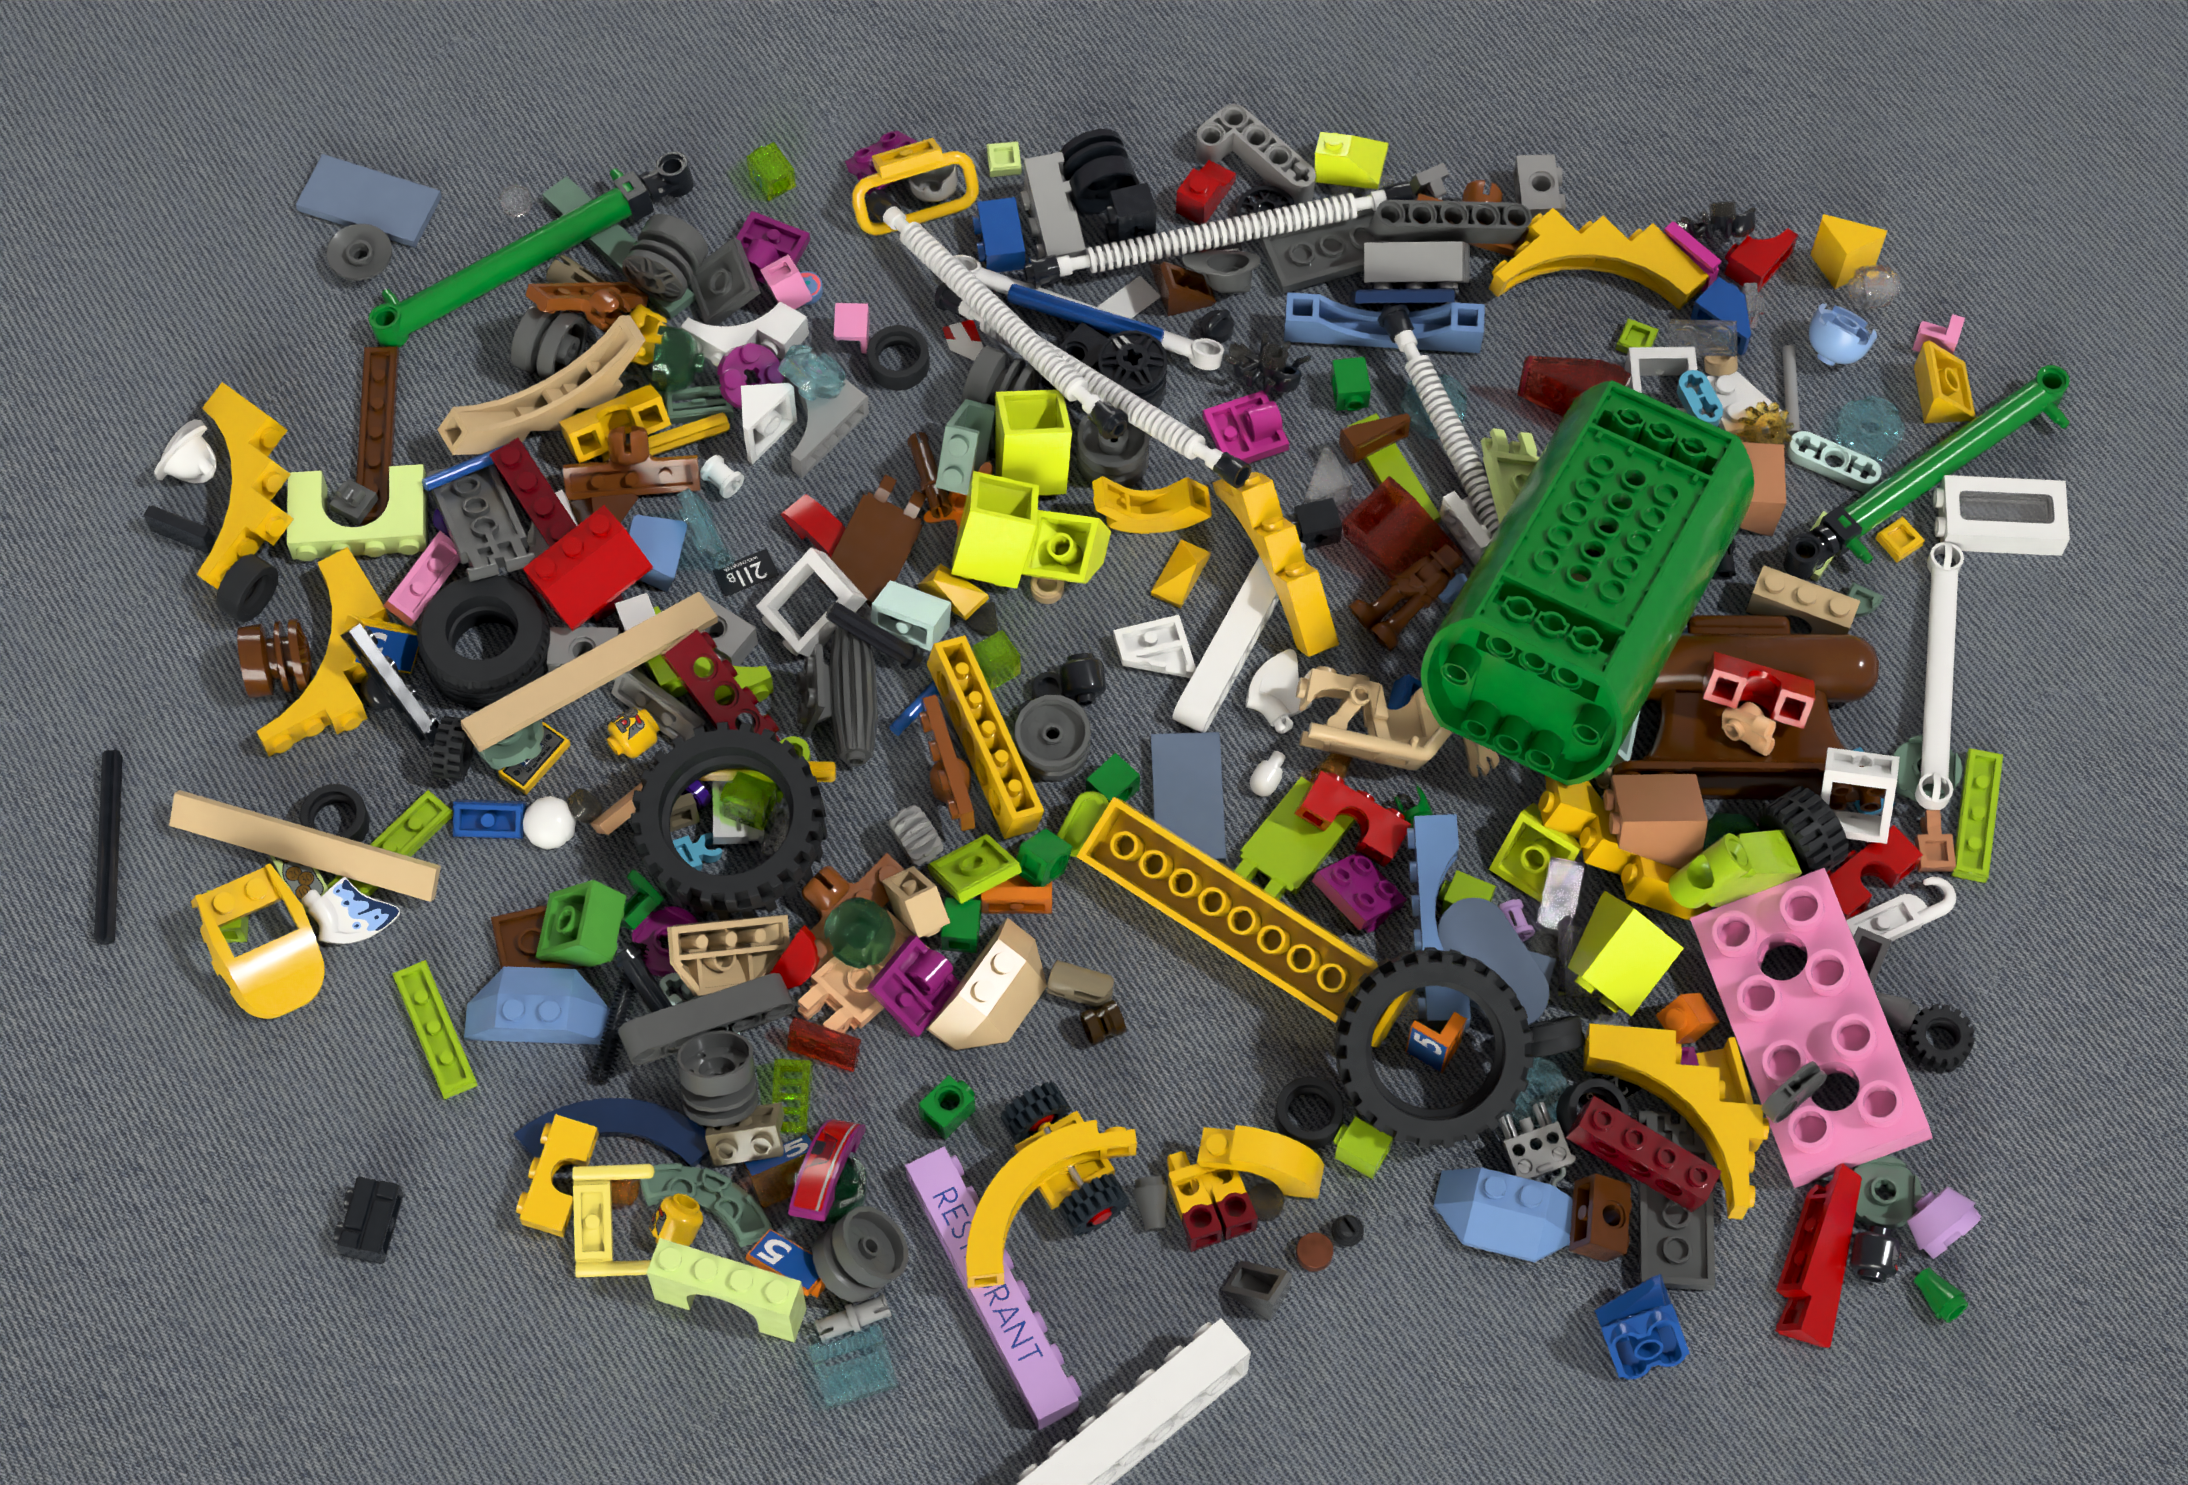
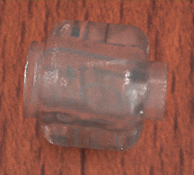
M1884 264L1858 268L1848 283L1850 297L1854 298L1856 303L1865 309L1890 305L1894 298L1898 297L1900 291V281L1897 273Z

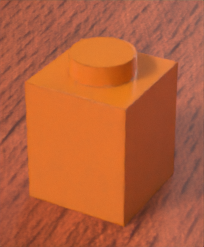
M1701 993L1681 994L1655 1015L1665 1030H1676V1044L1695 1043L1720 1022Z

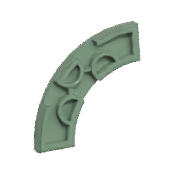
M679 1163L653 1165L655 1172L652 1178L639 1179L647 1206L659 1204L663 1198L678 1193L690 1196L698 1202L701 1208L713 1213L728 1226L740 1248L758 1242L769 1229L773 1230L768 1217L753 1196L732 1182V1179L707 1168H691Z

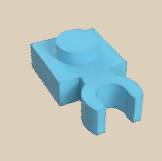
M713 833L703 834L696 843H692L689 835L673 840V844L680 856L699 871L702 869V861L713 863L721 858V848L708 850L705 847L713 843Z

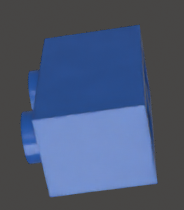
M1016 197L977 202V215H972L974 235L980 234L981 242L976 243L979 262L985 261L986 269L996 273L1024 269L1025 248Z

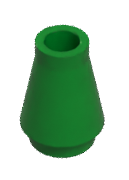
M1930 1267L1921 1271L1914 1279V1283L1919 1287L1937 1319L1942 1318L1946 1323L1952 1322L1967 1308L1968 1302L1964 1299L1965 1294L1936 1274Z

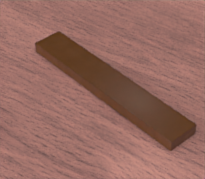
M364 347L356 483L375 492L379 500L360 525L355 523L356 526L370 524L379 518L385 511L389 501V466H393L399 364L398 347Z

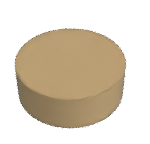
M1727 350L1709 353L1704 358L1705 372L1712 376L1735 373L1738 370L1737 355Z
M1032 577L1030 583L1031 594L1036 601L1042 604L1055 603L1064 594V581Z

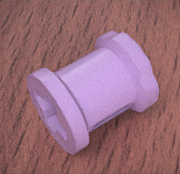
M1520 899L1509 900L1498 905L1522 942L1535 934L1533 926L1528 925L1522 911L1524 905ZM1511 918L1514 919V922H1515L1516 926H1514V924H1513Z

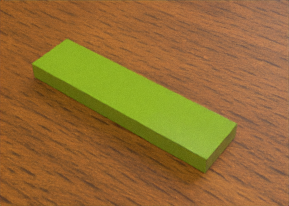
M1375 413L1351 425L1378 420L1380 418L1378 417L1377 413ZM1395 443L1364 458V461L1410 535L1440 523L1441 516Z
M1969 748L1966 753L1954 848L1956 868L1951 872L1952 877L1986 883L1989 878L2003 754Z
M427 790L370 845L411 857L453 817V811ZM337 875L327 885L328 889H330L344 877ZM347 878L359 892L368 897L379 888L378 886Z
M426 960L392 973L444 1100L478 1086Z

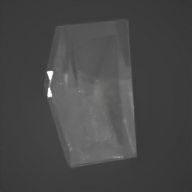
M1324 446L1303 504L1333 497L1337 507L1350 501L1352 483L1332 449Z

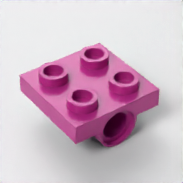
M1263 390L1203 410L1202 417L1217 449L1223 453L1228 452L1249 464L1289 450V441L1283 431L1280 411L1274 401H1269Z

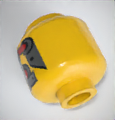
M631 707L608 724L610 737L606 741L617 756L623 753L625 756L634 759L656 744L658 740L657 732L660 729L646 709L643 708L640 711L635 707Z
M680 1193L663 1198L659 1202L649 1223L650 1232L656 1238L655 1242L658 1243L659 1238L689 1247L703 1224V1214L700 1211V1205L690 1196Z

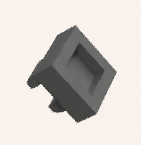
M348 479L341 484L336 491V496L329 505L333 512L360 525L379 499L375 492Z

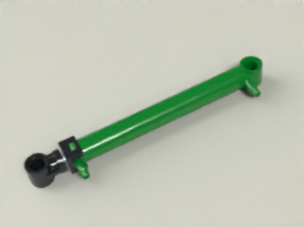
M679 152L665 153L657 160L656 169L649 173L646 171L640 174L639 178L634 171L624 175L617 168H614L610 171V176L615 185V188L412 296L399 301L391 290H383L381 296L385 304L378 305L372 309L368 318L378 344L381 347L399 348L407 342L409 334L629 217H632L636 222L655 212L652 203L655 204L661 201L665 195L682 197L688 194L694 186V180L686 156Z
M2055 365L2042 367L2034 379L1845 508L1840 505L1823 516L1819 526L1808 533L1794 536L1790 541L1783 561L1787 574L1800 579L1809 578L1814 574L1819 565L1835 554L1839 558L1849 550L1865 564H1869L1873 560V556L1859 538L1942 482L1944 475H1952L2042 412L2055 424H2058L2063 429L2066 428L2070 421L2058 408L2070 382L2066 371ZM1798 554L1804 555L1807 558H1802Z

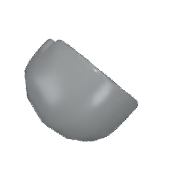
M951 164L911 176L909 178L910 190L917 199L923 202L932 203L948 199L956 190L958 182L957 165Z

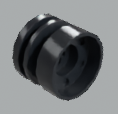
M1095 129L1084 132L1071 139L1060 151L1064 157L1063 176L1066 181L1070 182V193L1078 210L1083 213H1105V206L1110 204V191L1139 184L1123 142L1115 131Z
M1138 330L1122 331L1112 335L1102 344L1098 354V372L1158 408L1166 394L1167 353L1163 345L1151 334Z

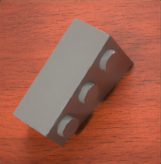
M1062 152L1024 159V191L1020 192V200L1023 210H1029L1031 216L1027 221L1031 237L1036 236L1038 244L1035 245L1037 258L1056 255V258L1069 255L1070 258L1086 255L1077 211L1073 209L1068 193L1071 192L1070 182L1065 181L1063 176L1064 157Z
M1463 241L1364 243V282L1373 283V289L1377 290L1392 289V283H1405V289H1425V283H1438V289H1458V283H1470V244Z

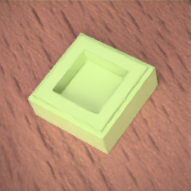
M1018 141L986 144L990 177L1022 174Z

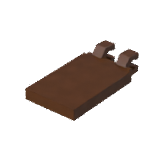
M886 474L875 494L870 492L867 495L863 494L831 557V560L867 598L864 605L872 608V603L890 580L896 581L923 527L920 524L922 519L916 516L926 499V495L914 490L904 510L887 502L897 480ZM820 578L819 582L826 585V583Z

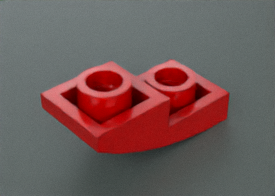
M805 494L780 514L801 540L807 537L817 550L826 553L831 559L846 527L825 507Z

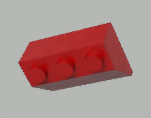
M603 505L527 564L523 570L532 586L573 632L652 570L653 566L623 525Z

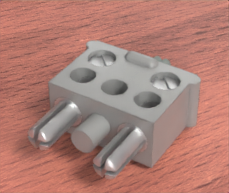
M1539 1102L1532 1106L1540 1128H1534L1531 1117L1519 1121L1523 1134L1519 1136L1510 1114H1505V1119L1502 1116L1499 1122L1506 1140L1501 1145L1512 1174L1533 1180L1560 1170V1174L1551 1181V1185L1556 1187L1557 1182L1562 1180L1566 1174L1565 1168L1574 1163L1576 1156L1571 1155L1559 1122H1551L1545 1103ZM1553 1135L1556 1138V1144H1550L1547 1141V1136ZM1530 1142H1537L1540 1149L1533 1150L1530 1147ZM1513 1148H1520L1523 1152V1155H1514Z

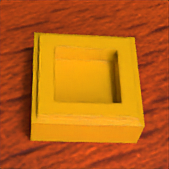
M1903 516L1877 533L1875 538L1897 563L1923 546L1925 541Z

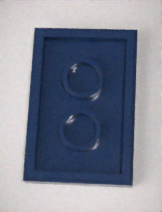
M1453 289L1352 290L1350 292V303L1455 302V291Z

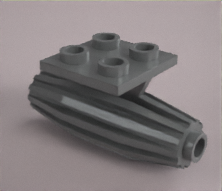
M838 627L833 632L829 665L823 663V645L816 644L810 657H805L803 671L797 674L796 692L801 693V703H799L797 709V722L802 724L803 737H810L816 723L830 718L839 759H842L849 766H862L873 757L877 731L876 666L871 645Z

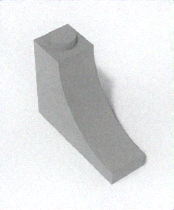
M809 351L801 359L794 360L786 373L787 383L793 386L794 395L804 407L808 417L805 433L798 446L790 454L792 471L801 478L869 414L868 396Z

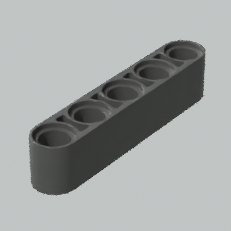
M1385 200L1377 207L1369 223V230L1373 237L1380 241H1463L1465 243L1514 244L1521 240L1531 223L1532 215L1530 210L1520 203ZM1382 218H1386L1390 220L1392 223H1387ZM1414 219H1419L1423 224L1416 222ZM1446 219L1452 221L1454 224H1450L1446 221ZM1477 220L1484 222L1486 225H1482ZM1509 221L1516 223L1517 226H1514Z
M772 973L632 1019L618 1029V1034L633 1065H643L678 1053L681 1046L696 1035L721 1030L739 1033L785 1017L794 1010L795 1004L781 974Z

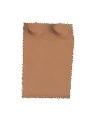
M1742 442L1753 468L1754 494L1740 528L1765 536H1773L1786 505L1784 445Z
M1696 774L1612 775L1610 789H1605L1604 808L1605 810H1610L1609 830L1611 834L1616 835L1619 849L1676 869H1681L1703 852L1708 819Z

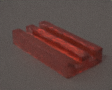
M794 1017L789 1028L787 1050L854 1072L858 1065L859 1059L857 1058L860 1053L861 1039Z

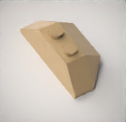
M788 915L738 918L667 927L670 964L694 996L707 995L768 975L790 944Z
M1007 917L927 1027V1030L954 1051L1008 1042L1047 987L1035 939Z

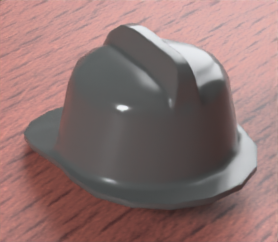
M1203 249L1202 251L1188 252L1182 257V264L1186 268L1194 272L1203 273L1206 283L1212 289L1226 294L1249 292L1251 289L1252 270L1261 263L1260 257L1257 254L1240 251L1228 252Z

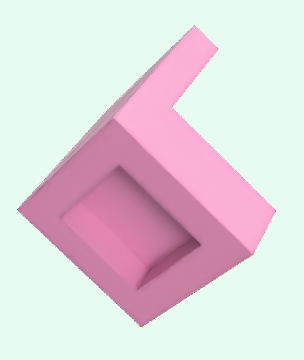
M789 254L760 269L777 304L781 301L789 307L797 309L812 300V296Z
M835 303L834 339L860 341L861 353H867L870 324L868 304Z
M1952 314L1947 328L1922 321L1912 350L1920 352L1922 344L1930 340L1953 354L1965 318Z

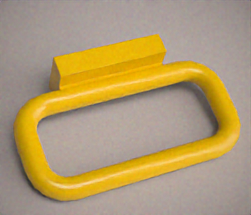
M934 138L872 156L877 173L861 179L855 185L852 192V204L856 221L859 227L867 234L877 236L897 231L891 229L885 222L875 223L870 220L865 203L866 192L881 185L951 164H958L962 167L966 183V192L961 198L905 215L909 223L918 222L921 224L969 208L977 199L979 183L975 165L972 159L965 153L959 151L942 153V149Z

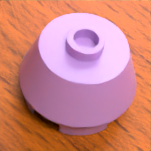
M1949 1187L1944 1188L1936 1195L1930 1191L1914 1205L1918 1210L1907 1220L1918 1249H1924L1934 1259L1947 1250V1247L1959 1237L1964 1236L1982 1217L1974 1208L1975 1202Z

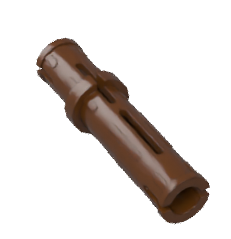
M919 432L921 443H919L916 433L908 438L907 443L911 449L921 479V492L926 495L932 516L940 518L938 507H940L943 517H946L952 512V506L949 503L946 490L935 488L938 468L928 436L923 432Z

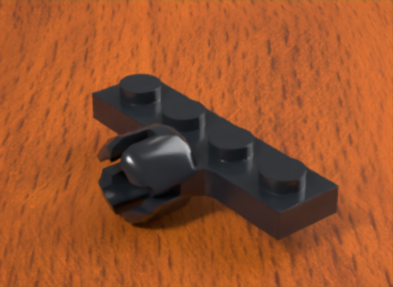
M359 623L341 634L340 636L368 673L360 684V696L362 699L366 698L367 706L376 711H386L392 708L397 712L422 747L433 744L436 741V733H438L439 723L430 712L427 711L425 713L417 702L419 701L417 692L411 685L404 683L402 677L398 674L399 670L395 662L389 656H384L376 646L378 641L373 632L367 627L363 628Z

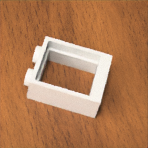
M1695 347L1629 348L1625 362L1627 387L1642 393L1640 376L1682 375L1688 370H1697ZM1688 383L1687 388L1692 387L1697 394L1699 386L1693 387L1691 383ZM1676 408L1680 411L1687 413L1685 408Z
M810 548L756 606L764 615L761 618L764 624L772 631H778L785 638L782 642L783 645L796 656L802 654L810 657L815 645L822 644L824 646L833 636L834 630L839 627L826 619L827 612H825L801 638L778 612L780 607L814 571L838 597L836 602L856 612L867 600L826 553L814 548Z
M1828 747L1821 798L1828 805L1832 782L1886 789L1881 816L1833 810L1844 829L1847 839L1887 844L1900 757Z

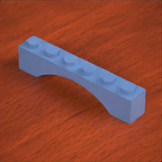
M1287 292L1284 341L1398 348L1396 343H1392L1386 329L1378 323L1381 312L1348 307L1320 294ZM1451 302L1436 308L1410 312L1408 316L1414 327L1412 332L1418 342L1417 349L1480 353L1484 335L1485 304Z
M1457 814L1414 816L1413 828H1407L1408 849H1414L1415 861L1409 862L1410 883H1416L1417 895H1411L1412 917L1419 916V929H1413L1414 951H1422L1424 947H1436L1437 950H1444L1438 937L1435 904L1438 890L1444 877L1458 857ZM1423 987L1424 998H1418V1018L1425 1019L1426 1027L1431 1030H1443L1452 1014L1456 1012L1467 1018L1464 1029H1469L1471 1015L1470 1001L1467 995L1447 987Z

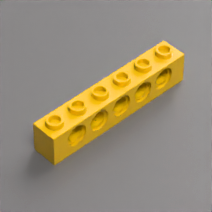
M966 636L934 643L927 661V667L1004 839L1035 831L1044 813L1043 806Z

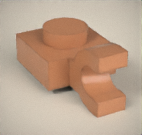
M1926 810L1925 817L1920 819L1922 834L1917 835L1914 839L1915 847L1923 854L1918 864V872H1953L1956 868L1952 834H1942L1940 810Z

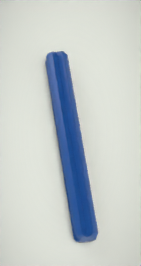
M1012 284L1008 291L1007 298L1009 303L1078 324L1084 322L1091 328L1111 334L1138 330L1151 334L1161 344L1164 338V330L1162 328L1024 286Z

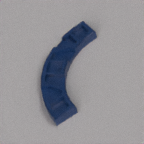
M600 1098L573 1103L538 1117L514 1133L515 1139L533 1159L534 1157L540 1158L545 1145L540 1143L541 1135L547 1122L553 1123L555 1114L595 1126L602 1137L619 1136L633 1138L634 1136L654 1142L655 1145L671 1152L691 1168L696 1167L710 1155L705 1138L706 1130L700 1125L672 1109L635 1099Z

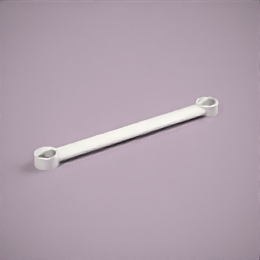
M954 256L988 289L1008 295L1011 285L1017 284L1113 313L1043 288L1035 289L1034 285L982 268L980 262L971 256ZM1164 330L1162 345L1165 350L1188 357L1190 363L1199 369L1215 370L1220 367L1224 348L1219 342L1207 338H1200L1194 341Z
M1949 542L1936 544L1931 549L1927 560V568L1931 572L1922 761L1921 779L1915 790V798L1918 804L1927 810L1943 809L1948 804L1953 793V785L1949 780L1958 573L1963 564L1964 556L1958 546ZM1945 554L1943 566L1937 563L1934 558L1935 555ZM1953 558L1956 562V566L1950 567L1951 560ZM1934 784L1932 798L1923 791L1922 787L1924 785ZM1942 788L1945 792V798L1939 799Z

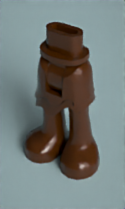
M1445 543L1436 553L1431 550L1428 553L1429 556L1422 557L1405 571L1396 575L1393 580L1387 583L1390 588L1377 600L1367 603L1357 599L1347 606L1361 625L1369 633H1372L1375 639L1388 651L1391 652L1398 645L1399 634L1422 608H1429L1435 602L1439 595L1447 588L1449 581L1456 576L1454 571L1464 563L1462 558L1448 544ZM1401 599L1408 600L1389 619L1381 622Z

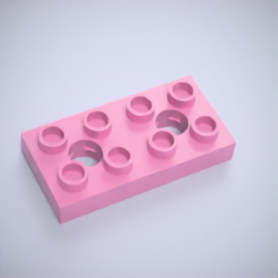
M1825 868L1690 918L1762 1105L1771 1094L1799 1069L1812 1061L1827 1075L1834 1073L1846 1074L1854 1078L1859 1084V1092H1857L1856 1099L1851 1105L1842 1110L1829 1111L1822 1109L1812 1101L1811 1095L1779 1123H1773L1766 1115L1794 1189L1833 1175L1835 1167L1841 1163L1852 1168L1933 1138ZM1791 945L1800 948L1807 954L1808 957L1804 969L1794 978L1775 980L1766 976L1761 971L1765 956L1776 947Z

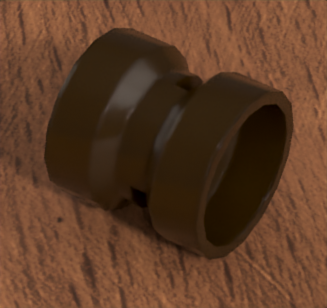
M1114 1000L1103 1003L1102 1007L1098 1010L1088 1009L1080 1013L1083 1029L1092 1046L1104 1042L1107 1036H1119L1127 1032L1122 1013Z

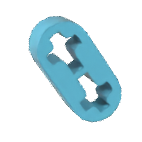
M1697 370L1684 372L1679 378L1677 394L1687 414L1718 427L1723 415V407L1704 373ZM1688 383H1691L1693 387L1699 386L1697 394L1692 387L1686 388ZM1703 407L1707 413L1713 412L1712 418H1709L1707 414L1701 415Z

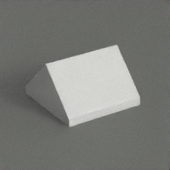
M789 383L741 386L743 431L747 459L752 464L797 422L794 388Z

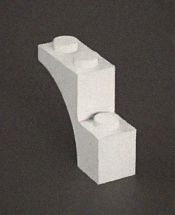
M781 301L767 314L741 325L711 326L697 322L689 317L681 325L684 346L695 355L701 354L707 357L717 368L725 353L732 348L748 343L762 345L772 351L775 356L787 362L809 335L807 316Z

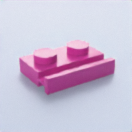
M1672 221L1664 228L1665 235L1709 275L1701 290L1705 292L1717 279L1718 266L1721 264V260L1677 223Z

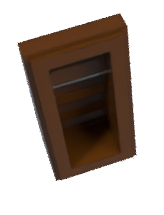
M1408 413L1342 428L1340 429L1339 445L1352 464L1408 437L1411 417Z

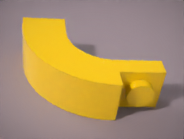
M1103 476L1092 481L1095 510L1106 516L1107 527L1118 531L1136 534L1171 532L1193 526L1212 517L1208 487L1189 477H1185L1167 487L1147 491L1126 488Z
M1235 1125V1130L1203 1128L1197 1158L1200 1167L1253 1173L1274 1182L1284 1196L1318 1199L1324 1163L1309 1147L1289 1137L1253 1127Z

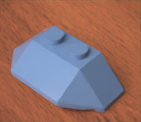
M503 967L467 1004L464 1039L600 1045L602 1044L600 1041L604 1040L601 1037L604 1036V1028L607 1027L605 1024L609 1023L607 1019H609L610 1008L576 969Z
M1482 1167L1441 1171L1433 1207L1441 1214L1449 1228L1463 1245L1536 1262L1570 1244L1573 1198L1555 1186Z

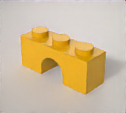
M651 384L559 421L569 451L579 464L608 452V434L615 428L624 426L625 434L631 432V426L643 427L649 435L671 426L662 397Z
M556 1114L552 1124L548 1122L545 1124L540 1143L545 1145L540 1158L534 1157L528 1178L533 1179L529 1192H522L516 1208V1213L521 1214L519 1219L522 1225L564 1238L574 1209L573 1196L556 1190L553 1186V1178L555 1173L565 1165H589L599 1136L597 1127Z

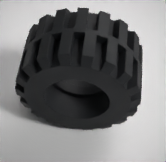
M1803 786L1794 787L1758 812L1757 823L1759 825V832L1784 830L1802 872L1798 877L1825 868L1826 872H1828L1848 857V841L1839 819L1830 806L1812 790L1805 789Z

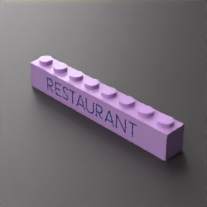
M944 1146L905 1165L906 1178L1037 1429L1040 1430L1078 1411V1397L1082 1396L1080 1388L1072 1375L1066 1377L1060 1366L1065 1362L1059 1348L1055 1343L1049 1345L1043 1334L1048 1331L1046 1324L1038 1311L1032 1313L1027 1303L1031 1298L1022 1280L1015 1281L1010 1271L1014 1268V1265L1007 1250L1004 1248V1285L967 1288V1240L971 1222L980 1200L972 1186L966 1188L961 1178L964 1175V1170L957 1156L953 1155L950 1157Z

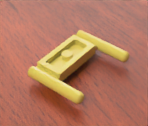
M631 1164L573 1167L576 1278L647 1275L651 1260L613 1261L611 1180L650 1179L654 1176L655 1172L653 1165Z

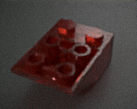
M1391 476L1382 482L1342 521L1344 537L1392 580L1417 560L1429 556L1428 553L1431 550L1436 553L1445 543L1460 557L1463 556L1459 548L1419 502Z

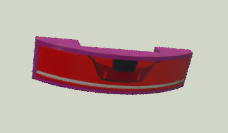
M828 1119L820 1127L801 1166L790 1201L788 1215L825 1221L835 1199L836 1183L850 1153H856L866 1131V1125Z

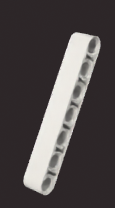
M1300 542L1304 554L1306 544ZM1260 556L1174 710L1172 717L1174 721L1198 732L1206 733L1279 601L1278 594Z

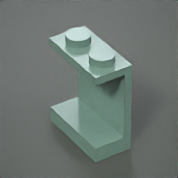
M965 399L945 425L935 488L967 495L973 470L978 471L985 462L989 461L995 426V406Z

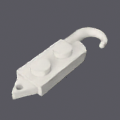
M1929 877L1923 880V884L1940 887L1944 892V899L1941 902L1927 907L1917 896L1905 893L1846 920L1852 936H1854L1857 928L1861 927L1894 941L1950 912L1956 903V892L1947 880L1940 877Z

